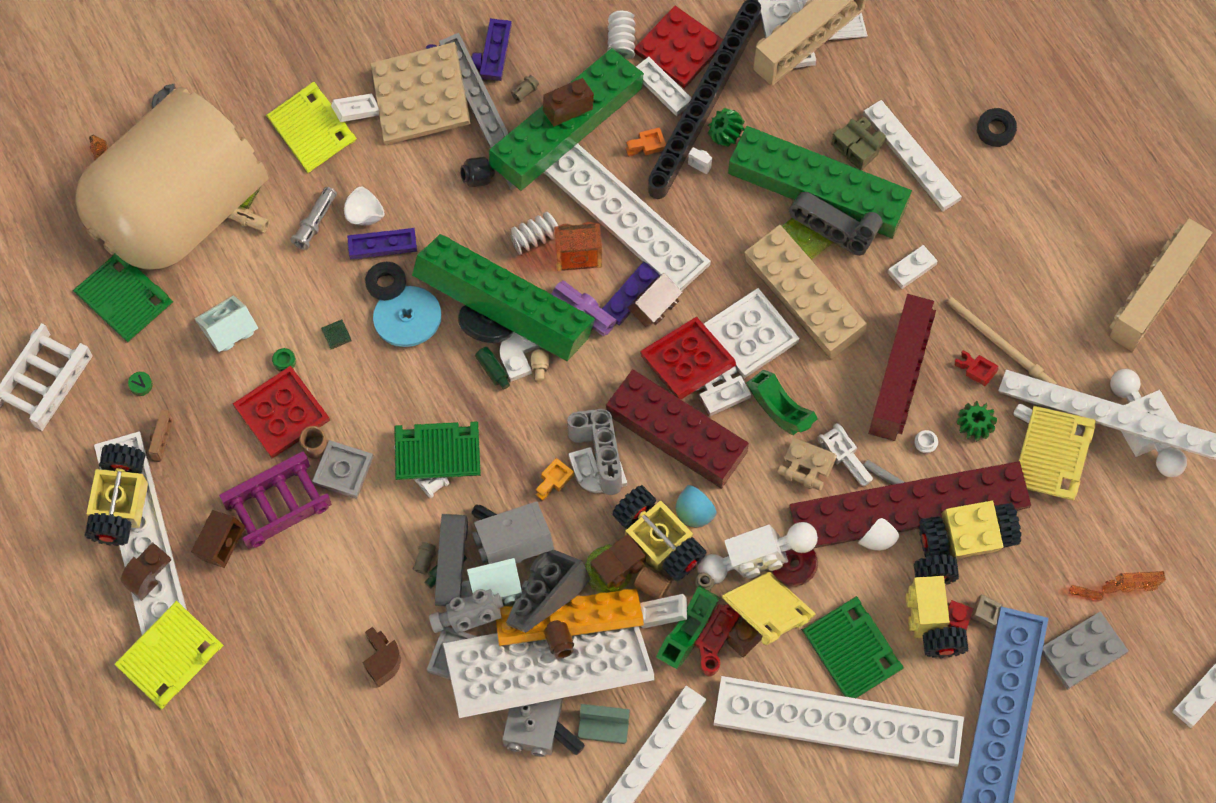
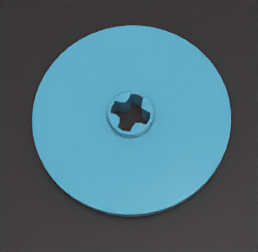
M405 286L404 291L398 297L391 300L378 301L373 313V322L378 335L387 343L399 347H411L427 341L435 334L441 323L442 314L439 302L432 293L420 287ZM403 315H411V318L408 319L407 317H403Z

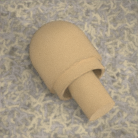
M536 349L531 354V368L535 372L536 381H544V372L548 371L549 355L543 349Z

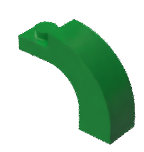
M762 370L746 382L762 409L787 433L795 435L797 432L806 431L818 420L814 411L799 406L788 396L774 373Z
M699 586L687 607V620L679 621L674 630L666 636L656 658L678 669L695 647V643L711 618L720 597Z

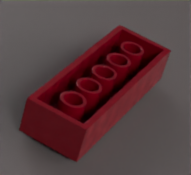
M907 294L868 432L870 435L895 441L897 434L902 435L936 314V310L932 309L933 300Z
M633 369L606 404V410L610 412L613 420L721 489L748 452L749 443Z

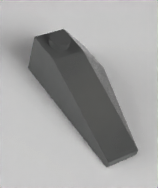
M556 550L540 554L529 569L531 574L528 581H524L522 585L523 592L514 603L506 621L507 625L526 633L575 598L591 580L582 560Z

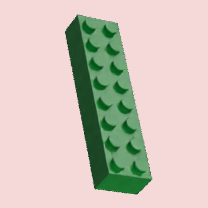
M611 48L571 81L574 82L580 78L585 80L594 93L593 110L553 126L543 112L542 105L489 149V165L522 191L642 89L644 73Z
M746 126L729 161V175L795 200L801 192L811 193L858 222L861 221L867 212L877 213L883 221L878 233L893 239L912 193V190L749 126Z
M439 234L416 257L412 276L567 362L589 339L595 318L511 273L507 269L500 267L487 258L480 256L469 248L460 245L449 237Z

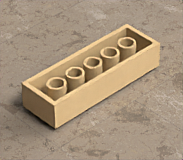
M866 0L807 1L802 10L798 13L794 12L786 23L782 26L778 25L770 36L766 39L762 38L757 43L753 70L773 86L864 11Z
M1190 218L1184 225L1181 223L1178 225L1171 240L1166 242L1159 257L1155 258L1147 274L1145 273L1139 281L1136 290L1131 292L1124 307H1121L1115 315L1114 321L1109 327L1112 329L1109 336L1110 339L1129 351H1134L1202 253L1213 232Z
M781 225L777 226L745 251L746 262L831 360L867 333V323Z

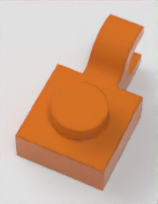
M659 127L640 132L638 135L639 139L627 141L625 149L628 156H634L642 150L646 156L663 151L666 142Z

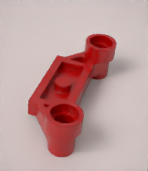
M718 604L695 643V646L700 651V666L706 676H713L718 672L720 659L717 655L726 642L729 632L732 631L739 618L742 617L729 604L724 606ZM712 665L714 668L709 669L706 666Z

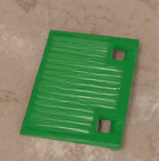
M115 253L73 290L127 343L173 303L158 285H155L137 267L128 264ZM118 262L124 266V269L120 272L113 267ZM154 296H156L161 301L156 306L151 301H149Z
M477 421L470 422V426L459 427L458 422L414 424V429H403V425L394 426L395 480L481 476L479 426Z
M857 596L802 630L844 697L856 699L904 669ZM852 609H854L859 617L855 621L852 620L848 613ZM883 657H885L888 663L890 664V667L887 669H884L881 662L879 661Z

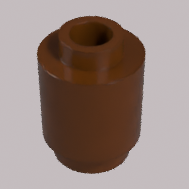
M559 620L550 622L544 629V634L551 653L557 659L570 656L574 652V643L567 624Z

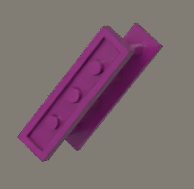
M304 451L219 495L225 509H235L241 522L245 525L248 535L243 537V541L247 549L261 546L268 538L314 514L325 512L332 505L328 493L320 496L306 471L310 464ZM294 475L299 477L311 499V502L300 508L285 483L286 479ZM273 486L277 487L290 510V513L279 519L264 494L265 490ZM252 497L256 498L269 521V524L256 530L243 506L244 501Z

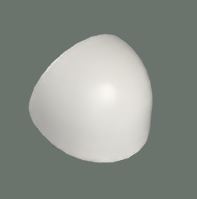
M364 187L356 188L345 202V217L353 224L372 225L380 221L385 215L381 203Z
M881 518L859 540L858 544L871 550H886L897 542L899 534L889 522Z

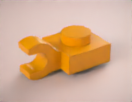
M555 458L542 472L541 478L544 481L537 487L536 496L544 501L553 488L559 492L574 476V471Z

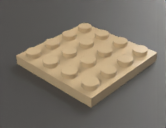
M455 42L371 63L383 140L386 145L471 124Z

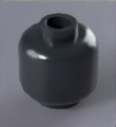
M486 157L466 159L464 165H461L460 173L464 183H467L469 187L488 185L491 182V178L495 175V170L489 165Z

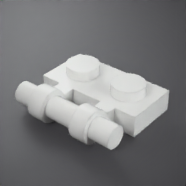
M735 366L697 389L704 388L706 390L699 394V398L709 417L751 398V393L741 375L732 379L731 375L737 373ZM720 380L724 381V383H722V384H720V385H718V386H716V387H714V386L712 385L713 383H715V382H717V381H720Z

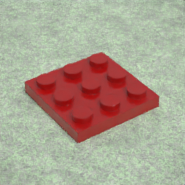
M674 6L635 47L634 52L644 60L650 57L670 78L685 89L713 59L723 39L683 10Z
M697 316L640 351L644 361L673 395L679 399L685 398L736 366L735 359Z
M291 366L232 403L271 459L299 442L300 434L306 427L317 426L320 428L330 421L327 413Z

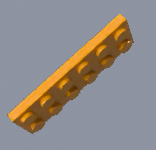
M637 589L576 596L526 633L508 626L506 623L513 606L500 608L502 618L496 620L499 646L545 640L544 629L550 622L555 620L565 622L571 636L644 625Z

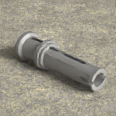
M325 187L308 217L300 222L299 230L290 239L296 247L303 250L309 248L310 240L319 231L318 225L337 196V192L334 189Z

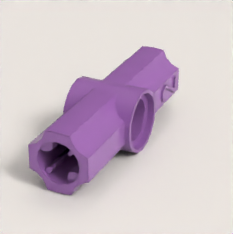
M564 280L559 282L551 293L553 296L595 318L592 328L602 336L608 335L616 324V319L601 309L593 297L586 293L581 294Z

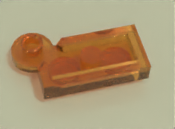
M1164 571L1120 573L1116 576V582L1115 580L1105 582L1106 585L1102 586V592L1115 593L1121 590L1123 593H1129L1136 589H1144L1146 592L1154 591L1166 580Z

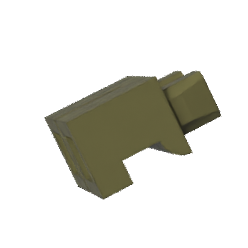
M864 116L856 121L852 118L842 130L839 128L833 133L831 145L845 157L847 156V159L859 170H863L879 155L880 147L886 140V135L880 130H877L872 135L868 132L871 128V123Z

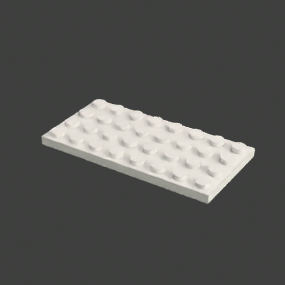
M639 626L573 635L571 637L574 643V652L562 659L555 658V655L549 649L546 639L499 646L498 633L443 643L459 718L654 680V672Z

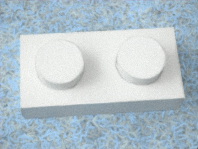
M372 94L335 99L331 104L340 122L379 116L378 104Z
M922 245L889 268L888 274L903 289L935 267L938 261Z
M683 594L640 603L644 625L641 626L643 629L687 620V597Z

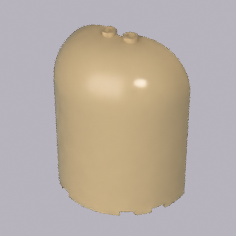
M178 87L86 168L77 185L76 207L82 223L88 229V234L96 241L99 238L104 240L103 246L110 254L113 255L115 253L128 264L138 268L160 269L179 262L269 179L262 162H257L256 157L253 155L254 149L245 138L239 139L237 132L234 130L235 126L220 111L195 92L190 95L186 88Z

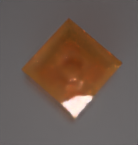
M585 222L581 225L562 224L554 227L557 271L602 268L600 223Z

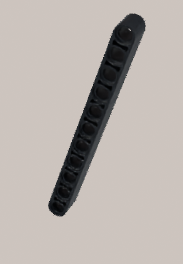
M746 0L742 4L649 175L648 193L652 198L662 199L667 195L759 24L761 4L757 0ZM683 131H689L691 133L685 134L683 133ZM678 148L681 151H674L673 149ZM664 166H671L672 168L665 169ZM659 183V184H662L663 186H661V187H656V186H654V184Z

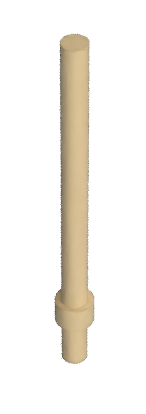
M951 297L946 304L1029 371V375L1032 378L1057 385V382L1044 373L1045 370L1041 366L1033 364L957 300Z

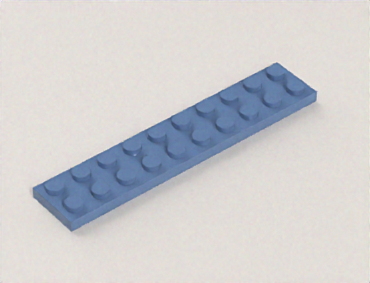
M1002 606L1000 608L961 803H1013L1049 619L1047 617Z

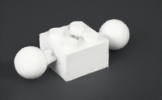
M1120 369L1113 374L1110 380V387L1116 396L1127 399L1128 404L1124 406L1179 422L1160 390L1141 397L1138 392L1141 383L1136 372L1130 369ZM1121 431L1135 457L1156 449L1158 452L1156 466L1164 476L1177 477L1185 471L1187 458L1180 449Z
M799 522L790 527L786 536L780 537L769 524L724 540L729 556L722 558L716 554L706 555L698 563L697 572L698 574H709L714 579V585L722 582L726 578L728 571L734 569L743 578H754L759 576L760 572L767 569L770 571L780 569L783 566L782 564L788 562L785 553L787 550L793 549L798 553L811 551L817 543L818 535L812 525L806 522ZM704 577L702 579L703 582L707 584L709 583V579L707 577Z

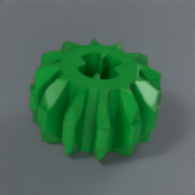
M723 108L722 111L716 112L715 117H711L712 122L707 125L710 128L707 134L710 135L716 144L729 147L731 144H736L737 138H741L740 134L745 130L743 127L745 121L737 111Z
M978 401L974 402L973 406L967 403L964 409L959 411L958 415L960 418L957 419V425L961 426L959 429L960 433L967 432V439H970L972 435L977 442L981 436L987 439L989 433H994V425L997 423V418L993 417L994 409L987 410V403L983 404L982 407L979 406Z

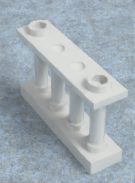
M42 323L38 329L32 332L30 341L0 383V408L4 402H7L29 413L30 421L35 428L43 431L93 357L89 348L81 343L76 349L72 350L49 338L51 334L46 325ZM43 345L69 358L64 368H58L36 356ZM32 364L56 376V379L51 386L46 387L23 374L29 365ZM20 383L43 395V399L39 405L33 406L10 393L16 384Z

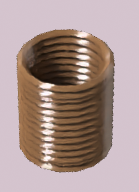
M309 426L300 434L299 440L304 453L312 459L321 458L328 444L323 430L317 426ZM311 438H322V442L318 447H306L307 442Z
M645 565L638 573L633 586L654 599H661L668 592L672 579Z

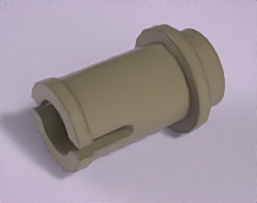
M532 75L529 77L525 76L524 81L511 94L518 102H522L530 92L537 90L539 82Z
M422 542V545L418 546L420 551L413 567L414 571L421 574L428 573L433 555H436V547L434 545Z
M700 573L695 579V585L697 588L701 586L711 592L714 579L707 573ZM704 577L709 579L708 584L702 581Z

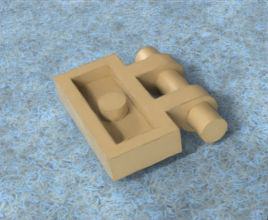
M793 438L784 458L792 464L789 468L781 465L778 469V474L785 476V479L793 482L795 480L800 482L808 489L815 488L821 490L824 482L817 480L819 474L826 477L829 476L837 455ZM800 467L811 470L808 475L799 472Z

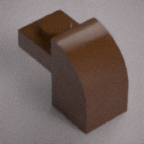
M152 542L137 559L133 557L129 561L121 575V582L142 601L158 584L155 577L171 561L170 556Z
M371 627L365 632V635L376 653L363 661V665L379 688L396 675L400 668L401 655L395 640L389 643L382 631L377 633Z

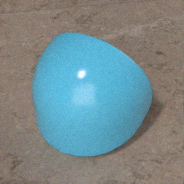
M687 485L676 501V514L680 521L687 526L703 527L716 516V508L710 499L692 485Z

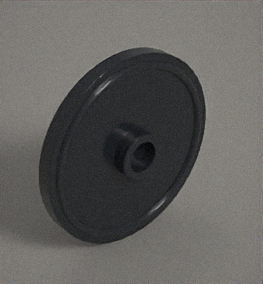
M466 305L459 312L458 323L461 329L473 339L486 343H498L507 340L513 334V331Z

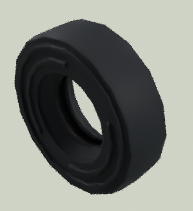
M992 108L985 111L977 123V133L980 139L985 144L993 147L1007 145L1013 140L1017 131V122L1014 116L1002 108ZM993 121L1002 122L1005 126V131L1001 134L992 133L989 129V124Z
M380 262L368 270L365 277L366 288L370 295L378 300L394 299L405 289V273L396 263ZM384 275H391L394 278V282L387 287L379 286L377 281Z

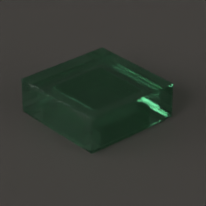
M342 319L321 328L330 350L352 341Z

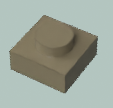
M981 594L977 597L971 618L993 628L997 624L1002 604Z

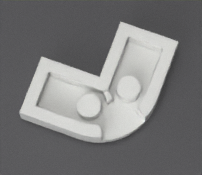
M513 332L510 338L502 341L500 346L501 362L509 375L510 382L532 374L524 354L541 348Z
M591 447L569 453V460L578 484L589 492L603 493L600 487L597 464ZM621 465L622 487L627 486V480Z

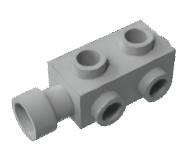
M479 589L472 596L464 599L460 597L452 599L449 604H446V612L430 614L429 619L435 633L443 631L445 627L452 625L457 634L502 618L500 608L503 607V603L499 593L494 595L491 589L486 591Z

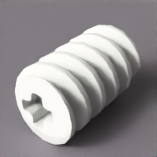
M615 11L608 18L609 39L607 51L613 48L625 59L629 60L635 56L633 51L635 49V21L633 20L635 15L628 11Z
M549 212L543 213V218L539 215L536 216L535 222L529 219L527 226L524 223L519 224V230L515 226L512 227L511 240L516 251L521 255V247L530 251V243L536 248L538 247L537 240L540 239L545 244V236L554 240L553 233L556 232L559 236H561V233L553 216Z

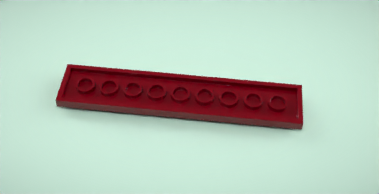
M1017 461L792 503L789 505L793 525L799 522H806L815 528L818 540L814 548L860 540L876 521L881 518L889 522L899 533L919 529L920 519L936 516L942 518L941 513L950 508L993 501L994 506L1012 503L1015 506V510L1030 508L1031 502L1021 463Z

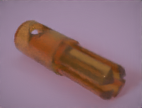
M1071 585L1069 589V594L1085 598L1102 600L1104 596L1103 592Z

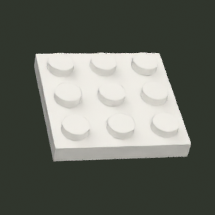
M759 288L704 323L707 329L735 359V367L744 379L799 343L800 339Z

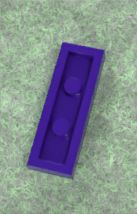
M490 18L480 69L481 79L502 81L512 21Z
M415 228L347 235L350 259L417 252Z
M643 261L602 309L614 317L616 324L620 326L631 313L627 307L659 274Z

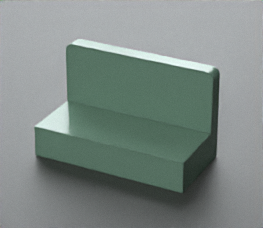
M581 704L578 738L625 744L627 742L630 709Z

